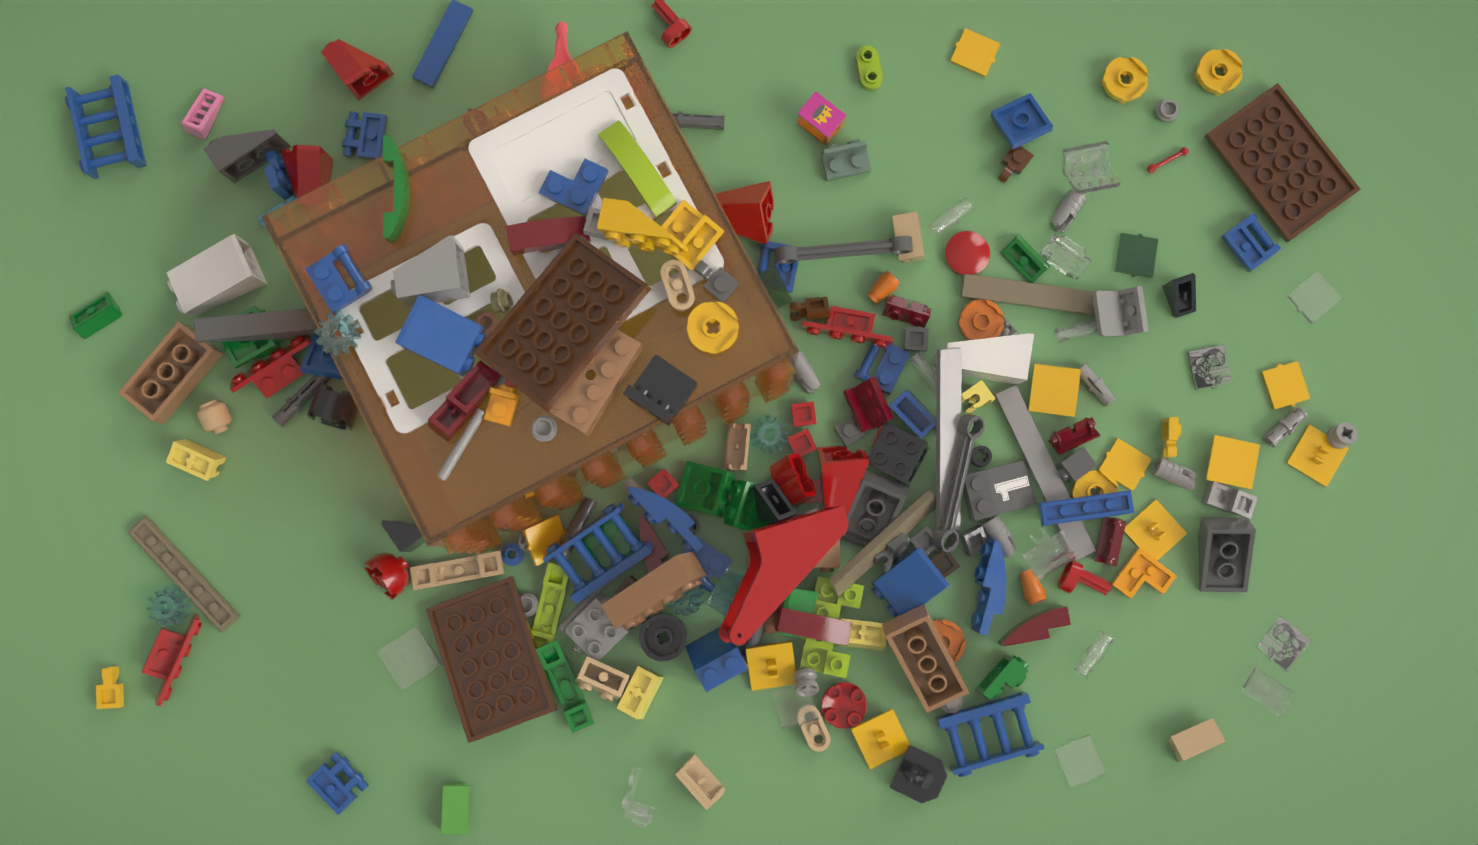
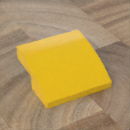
M685 200L679 204L661 226L688 248V253L678 252V255H668L682 262L690 271L695 268L724 233L722 228L706 215L703 216Z
M1034 363L1028 411L1075 417L1081 369Z

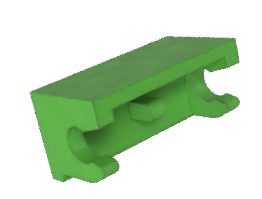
M443 782L441 834H467L469 785L467 783Z

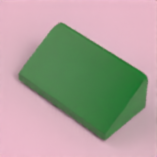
M1020 234L1001 251L1006 259L1030 283L1036 281L1050 267Z
M107 292L69 317L73 330L83 339H87L122 317V312L111 294Z

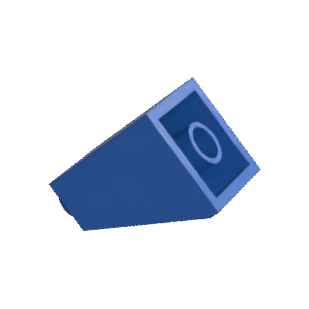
M418 295L395 343L413 354L464 377L465 373H469L475 363V358H473L474 352L483 343L487 335H485L486 329L481 325Z
M913 548L903 559L893 564L889 571L883 572L871 582L875 586L872 588V591L880 600L882 598L886 600L889 604L886 608L894 618L925 604L950 585L921 548Z
M719 628L685 646L694 671L706 692L748 669V664L739 647L732 642L728 643L720 639L718 635Z

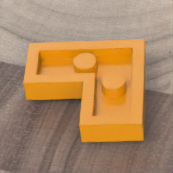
M1136 548L1111 585L1127 598L1132 599L1143 582L1160 594H1164L1177 575L1141 548Z

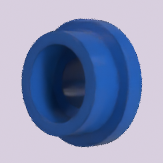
M509 543L502 548V561L509 566H516L523 561L524 551L520 548L519 544ZM510 550H514L516 552V557L514 559H511L508 556Z

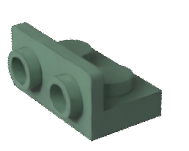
M855 139L847 142V145L838 146V144H832L822 150L821 158L827 182L871 172L866 141L860 142V139Z

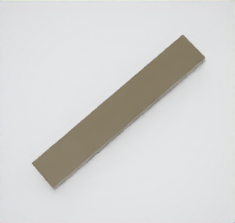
M969 274L963 275L961 298L985 299L997 303L1095 316L1093 291Z
M929 490L926 491L829 579L832 592L839 597L874 565L875 556L885 551L888 543L902 532L907 535L936 508L935 495Z
M145 516L128 532L220 632H224L241 616L149 517Z

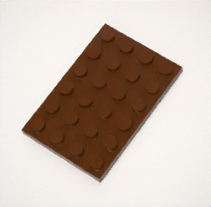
M1278 83L1204 136L1286 243L1361 190Z
M575 233L474 353L548 413L649 293L651 288L644 281Z
M513 576L426 609L468 743L557 711L545 670L535 650L537 646Z

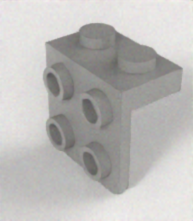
M1142 286L1120 291L1093 292L1096 329L1100 337L1130 336L1149 331Z
M603 594L595 598L565 629L571 639L590 658L597 661L633 628L631 627L627 630L624 627L614 629L601 606L611 598Z

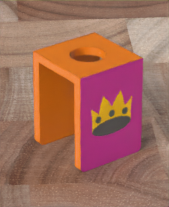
M814 92L798 112L800 117L797 120V124L827 146L845 124L847 115L818 92Z

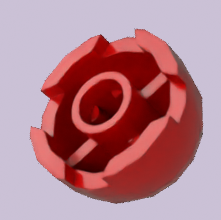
M380 553L363 563L366 566L365 571L374 584L387 590L384 595L389 599L393 600L406 588L409 581V574L406 568L409 566L403 557L399 556L396 558L393 554Z

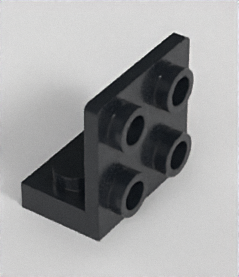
M654 355L633 387L628 385L623 394L645 411L670 426L698 383L660 356Z
M886 423L868 456V465L897 479L899 483L909 488L929 450L928 443Z

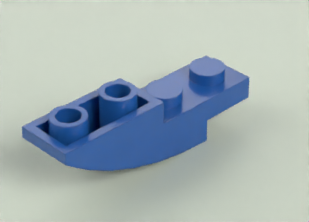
M631 486L627 489L631 493L628 498L636 507L640 504L646 510L644 516L652 524L657 522L661 525L667 519L669 523L666 526L675 535L679 532L685 540L682 543L690 552L695 550L699 553L705 547L689 530L696 523L678 506L653 492Z
M986 538L980 550V563L974 572V583L981 585L982 590L977 595L978 605L976 612L971 617V630L988 636L993 614H1003L1007 577L1000 543Z

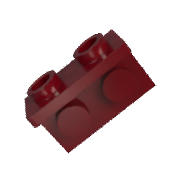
M871 377L856 387L843 391L847 404L861 432L876 429L894 418L876 377Z

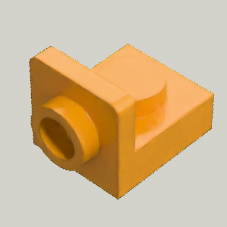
M498 385L497 389L490 387L489 393H491L484 420L511 427L519 396L513 394V388Z

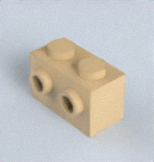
M587 656L583 660L574 682L579 683L578 687L587 692H591V690L600 693L599 697L612 702L613 699L618 700L621 697L630 675Z

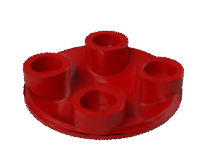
M962 231L952 236L945 248V258L954 273L974 275L982 271L988 264L990 248L987 241L980 234L973 231Z
M835 683L822 696V714L825 720L834 727L841 729L855 727L861 723L866 714V696L853 683Z

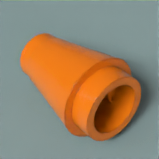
M887 270L884 274L881 273L867 296L877 304L897 290L900 282Z
M1032 569L1019 574L1024 599L1028 601L1029 605L1047 599L1045 596L1047 592Z

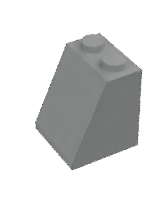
M453 235L447 236L393 271L394 280H391L392 293L408 307H413L418 295L435 303L471 297L464 248Z

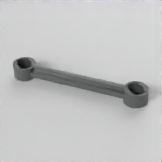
M897 236L888 240L807 247L782 246L775 249L777 264H792L802 260L884 253L906 254L913 252V243L911 236Z
M964 414L958 422V431L962 435L946 511L942 527L937 528L932 536L933 546L945 552L955 550L959 542V535L954 529L975 439L979 438L985 429L983 418L977 415ZM974 422L973 428H972V430L969 432V426H971L972 423ZM948 536L947 542L943 545V540L945 541Z

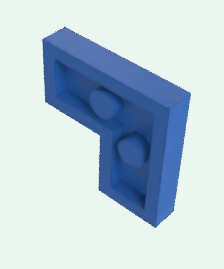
M275 150L265 152L269 166L264 167L270 189L286 200L293 196L292 190L294 189L290 178L287 177L283 158Z
M584 158L574 180L550 170L538 193L582 216H587L589 208L592 206L609 171L607 168Z

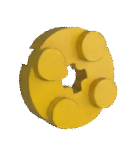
M1210 50L1199 60L1195 71V78L1203 89L1216 96L1228 93L1242 79V62L1231 50ZM1223 68L1222 74L1224 76H1218L1214 69Z
M1118 57L1106 67L1101 79V85L1112 99L1125 104L1136 100L1144 93L1148 86V71L1146 66L1134 57ZM1120 75L1123 77L1128 75L1130 77L1128 80L1130 84L1122 83Z
M722 302L701 303L692 310L688 317L687 332L689 340L701 352L711 355L725 352L735 343L738 337L739 325L737 316L728 305ZM708 322L712 324L715 322L719 323L717 327L719 332L717 334L714 332L711 334L707 333L708 327L706 324Z
M1093 470L1073 483L1070 495L1071 498L1090 496L1091 488L1096 489L1097 487L1100 489L1099 495L1118 492V484L1109 473Z

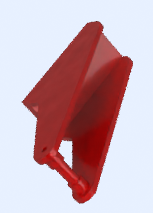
M844 506L827 507L743 533L750 562L719 628L718 635L722 641L732 642L735 645L745 644L846 533L848 518Z

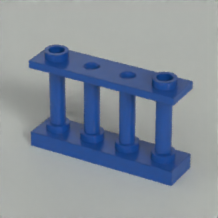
M118 74L109 76L111 82L109 88L80 95L70 86L65 87L67 94L65 102L71 112L81 157L79 165L82 172L93 179L99 178L98 167L126 160L137 168L147 166L129 84ZM110 97L115 99L116 106H114V109L85 116L82 104ZM115 118L119 119L121 126L119 130L93 137L89 136L87 125ZM120 139L124 141L125 149L123 152L94 159L92 146Z
M622 502L616 506L614 503L610 504L602 511L604 514L562 543L558 544L555 542L546 548L547 553L543 557V561L546 563L554 557L574 584V590L570 597L575 604L650 555L653 551L654 546L648 539L644 543L638 541L618 514L624 507ZM609 519L612 520L631 546V552L625 556L618 553L599 527ZM588 533H593L612 559V564L607 568L600 567L580 540ZM573 545L593 572V577L588 581L581 579L563 555V550Z
M1023 691L961 709L956 713L935 717L937 726L940 729L944 728L949 734L957 765L950 767L954 775L958 774V777L968 776L972 774L971 770L1022 755L1033 757L1039 754V750L1045 749L1044 744L1039 741L1033 742L1024 712L1025 704L1031 703L1028 693ZM1011 709L1015 712L1024 746L1011 749L1001 716L1003 711ZM987 715L993 719L1002 752L993 755L988 754L979 724L980 718ZM967 722L968 725L970 724L980 757L966 762L957 732L958 724Z

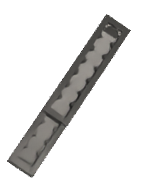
M310 308L194 319L196 343L294 338V335L321 334Z

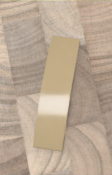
M501 551L410 567L413 590L504 574Z

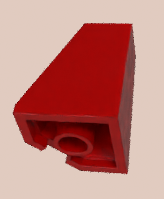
M340 39L328 43L324 50L321 51L322 55L358 101L394 75L385 62Z
M297 144L293 146L292 151L287 148L282 149L281 155L298 204L307 213L320 214V211L328 212L333 158L321 146Z
M771 181L713 194L706 205V214L714 223L726 231L760 243H768L773 232V223L769 222L772 215L771 210H774Z
M840 445L818 447L823 508L844 506L846 513H849L869 464L866 451L858 449L856 453L847 450V447Z

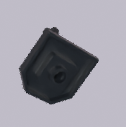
M909 744L889 787L920 803L938 798L947 778L942 760Z

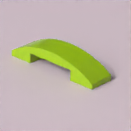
M620 120L598 134L656 218L677 204L657 170Z
M548 562L542 584L543 589L533 628L531 629L537 647L554 640L569 582L568 576L560 565Z

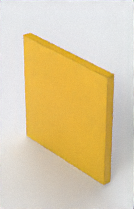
M1309 424L1286 464L1327 487L1349 448L1336 449L1328 443L1327 435Z
M1214 435L1206 480L1252 490L1260 445Z
M1157 499L1129 522L1124 530L1138 548L1144 550L1157 561L1187 534Z
M792 641L745 648L752 691L797 684L793 676L796 669Z
M893 708L851 728L870 769L905 753L909 745Z

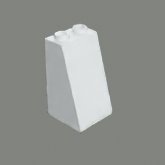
M236 234L230 235L167 272L169 278L167 283L170 290L176 294L178 299L176 305L179 311L192 318L267 285L251 245Z
M1027 333L947 343L943 348H962V376L1019 385L1028 378L1034 334ZM937 354L935 358V365H937Z

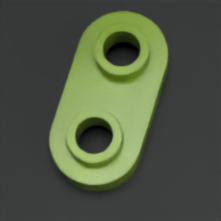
M863 46L856 54L860 84L867 91H875L881 86L883 80L879 55L874 47ZM864 54H870L871 58L866 59ZM874 75L876 79L870 80L868 76Z

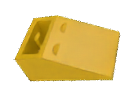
M603 198L597 229L605 235L606 239L615 242V246L628 249L630 245H633L648 252H653L654 248L663 249L664 253L678 255V252L688 253L686 246L630 202Z

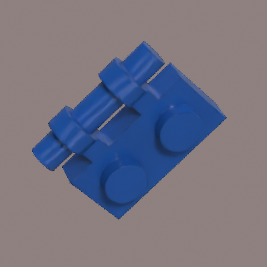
M350 111L349 118L345 122V127L347 128L346 137L342 141V147L344 148L343 156L352 157L353 149H358V158L381 161L383 135L386 132L388 117L384 114L363 112L361 121L358 120L357 112ZM360 129L359 140H355L356 130Z
M696 536L705 547L699 553L693 550V553L702 568L706 570L705 573L707 575L701 579L702 584L698 588L701 590L704 588L711 593L715 585L708 581V579L713 575L720 580L732 560ZM685 548L681 554L688 553L690 551L687 548Z
M335 752L330 759L336 765L331 769L324 763L306 782L339 815L358 797L352 789L357 786L363 792L369 784L363 779L364 776L361 772L357 773L351 767L350 761L346 757L343 758L338 752ZM341 770L350 779L347 784L337 775Z

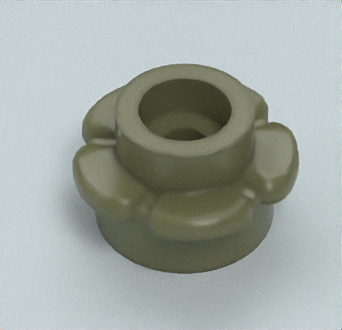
M499 288L497 292H493L490 295L493 310L496 313H508V310L513 305L510 293Z

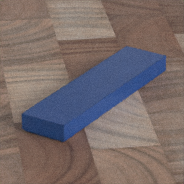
M451 0L412 76L414 80L431 88L435 87L473 13L471 7L456 0Z
M1131 490L1038 503L1041 526L1134 513Z

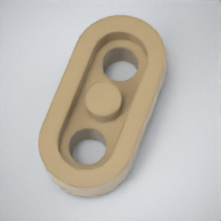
M669 260L661 267V278L671 307L676 311L684 312L694 305L695 295L684 264L678 260ZM677 271L679 275L673 279L669 277V273ZM685 295L687 300L684 303H679L677 297Z
M803 706L798 711L797 720L805 739L812 750L817 752L824 751L829 747L831 739L821 714L814 706ZM806 713L813 714L811 721L804 719ZM818 734L823 737L819 743L814 741V737Z

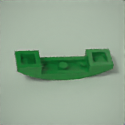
M383 135V161L390 168H394V212H383V238L391 244L396 243L407 220L410 205V180L400 149L389 135Z
M556 639L537 647L535 650L559 698L564 716L572 733L593 725L594 721L582 690L578 687L579 683L574 682L576 676L558 640Z

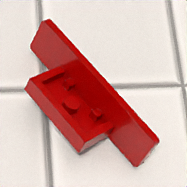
M831 306L827 325L802 321L803 329L811 335L819 336L820 333L829 334L828 337L837 340L846 337L851 338L850 341L864 344V341L873 342V345L876 347L886 348L887 345L893 346L892 337L872 333L876 318L875 313Z
M308 334L303 337L301 335L296 336L290 341L289 346L284 349L282 347L276 349L270 354L271 357L264 362L259 360L251 366L250 371L245 374L241 372L234 376L230 383L231 392L234 393L253 381L267 399L304 375L305 373H302L300 368L301 365L293 354L309 345L311 337Z
M193 614L185 634L161 627L141 670L144 674L163 679L155 698L157 706L161 707L163 700L168 701L172 692V687H170L173 678L178 679L182 670L180 665L182 658H187L192 648V644H190L193 635L197 636L202 623L199 622L200 618L197 614Z

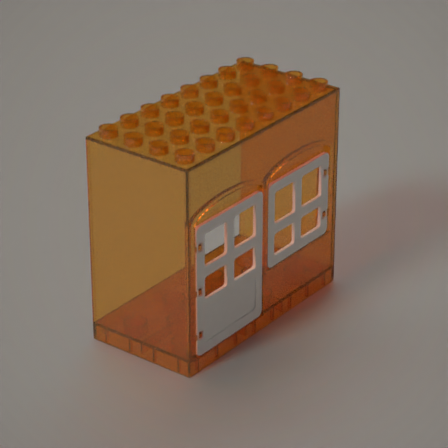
M628 31L398 147L404 157L409 174L410 205L405 226L396 243L390 244L383 238V212H394V168H390L383 161V155L262 216L427 546L445 547L448 554L454 552L463 554L467 552L470 555L476 552L479 555L502 543L498 534L499 531L510 529L511 532L517 530L518 533H521L524 529L544 520L539 510L553 506L554 510L559 508L560 511H563L585 499L581 488L591 483L601 487L602 490L626 478L622 467L634 460L638 461L639 465L643 468L650 466L667 456L663 445L679 437L683 446H687L708 435L706 423L720 416L724 425H727L749 413L748 403L756 396L761 394L765 404L780 398L790 391L789 387L794 379L792 375L796 373L794 368L800 351ZM620 120L648 157L677 202L675 206L657 218L646 203L637 208L654 221L667 213L674 212L679 204L685 200L703 216L706 215L724 230V233L701 260L714 272L721 267L740 283L738 288L724 303L737 316L739 325L738 337L728 350L716 355L699 351L689 340L687 322L692 310L701 303L719 302L703 288L707 281L695 271V268L692 271L686 268L695 295L694 305L687 311L680 312L671 307L663 281L649 286L651 288L649 293L618 328L621 332L640 342L643 349L589 437L552 414L547 413L518 388L511 387L514 389L513 394L519 396L511 427L487 421L483 418L449 477L444 481L437 477V474L470 419L447 442L428 427V419L446 401V396L452 389L415 409L409 408L386 362L388 357L404 350V348L395 343L401 329L376 341L360 312V308L362 305L391 291V280H394L393 271L442 239L452 235L463 246L464 253L475 247H481L496 275V279L490 284L470 293L471 297L458 299L449 305H445L443 302H438L437 304L466 318L491 305V293L497 292V289L501 288L505 292L510 293L513 307L561 249H556L548 254L534 251L513 256L510 252L505 226L528 222L533 217L559 205L538 193L550 170L574 180L584 158L608 169L609 172L604 181L623 172L624 170L618 161L611 155L598 136L600 132ZM597 194L591 207L601 209L602 199ZM590 236V244L597 249L607 248L614 261L644 281L627 248L617 247L614 245L615 242ZM346 244L350 251L351 259L365 281H369L373 289L368 294L334 314L305 268L330 254L336 247ZM339 260L334 263L350 290H354L356 285L342 262ZM677 272L669 277L675 279L679 273ZM685 295L677 297L679 303H684L687 300ZM708 322L706 324L708 327L707 333L711 334L714 332L717 334L719 332L717 328L718 322L713 324ZM654 355L660 356L698 383L670 426L645 411L623 394L628 385L633 387ZM592 371L588 373L586 378L593 380L596 377V373ZM500 375L501 378L494 386L495 389L498 388V385L506 386L505 378ZM489 393V395L485 398L482 404L478 407V409L484 411L485 413L491 393ZM539 416H549L557 424V434L548 442L538 441L531 433L532 422Z

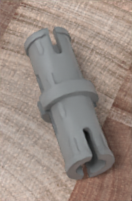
M1087 363L1079 368L1081 369L1080 378L1088 386V391L1093 392L1105 407L1116 399V396L1104 385V380L1098 378Z
M1295 407L1288 416L1277 421V425L1263 437L1265 442L1274 448L1284 437L1294 432V429L1308 417L1307 413L1302 408Z

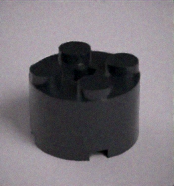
M320 384L319 388L315 390L307 417L315 420V417H319L322 424L330 427L353 430L361 403L359 399L355 398L356 395L351 392L342 391V393H337L333 391L332 387Z
M655 614L643 624L639 635L640 644L645 654L653 660L668 661L674 659L683 651L686 645V626L681 619L673 614ZM667 631V636L670 637V640H665L664 643L660 642V637L657 636L658 633Z

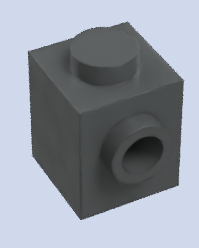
M1084 447L1078 448L1056 464L1059 468L1057 470L1063 480H1068L1069 483L1077 481L1098 466Z

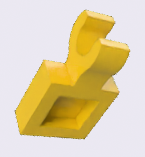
M118 666L102 669L103 684L96 685L97 709L121 708L124 706L123 683H116L119 675Z

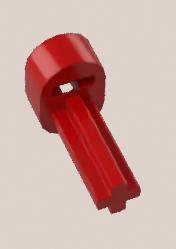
M663 0L654 1L651 7L669 26L662 34L661 39L669 48H672L691 33L692 27L685 19H680Z
M1071 559L1066 564L1057 587L1070 594L1075 589L1077 583L1080 582L1106 596L1108 591L1111 590L1110 586L1112 583L1084 570L1082 564Z

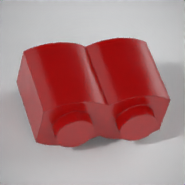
M788 454L770 466L771 479H774L793 507H797L816 496L815 486L807 474L805 462L800 454Z

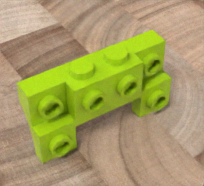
M817 576L814 591L818 592L814 614L839 619L841 605L860 609L864 586L852 584L838 597L832 592L829 578ZM801 638V640H804L799 668H811L823 674L842 678L847 677L850 654L832 651L834 643Z

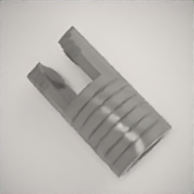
M1069 189L1051 219L1058 233L1066 231L1086 201L1085 196L1076 190Z
M803 352L797 353L785 362L793 376H795L796 381H799L806 393L814 394L815 390H818L820 382Z
M1162 456L1156 461L1152 475L1186 490H1194V480L1196 478L1194 471Z
M999 515L992 517L981 525L989 539L1000 543L1005 558L1011 557L1017 550L1015 541Z

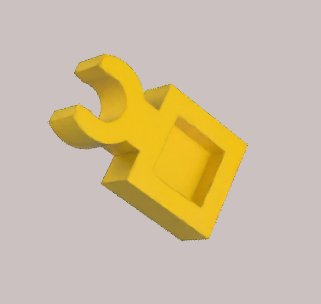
M1168 417L1162 421L1163 457L1173 458L1177 456L1176 441L1182 431L1179 417Z

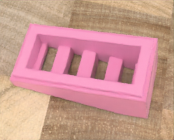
M203 88L181 122L184 130L188 134L205 140L225 99L224 96ZM205 100L213 101V104L207 103Z

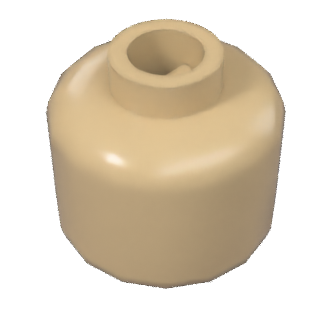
M214 399L199 406L200 410L197 411L196 416L205 432L213 431L214 434H218L228 429L227 424L232 421V416L224 402H218L217 399Z

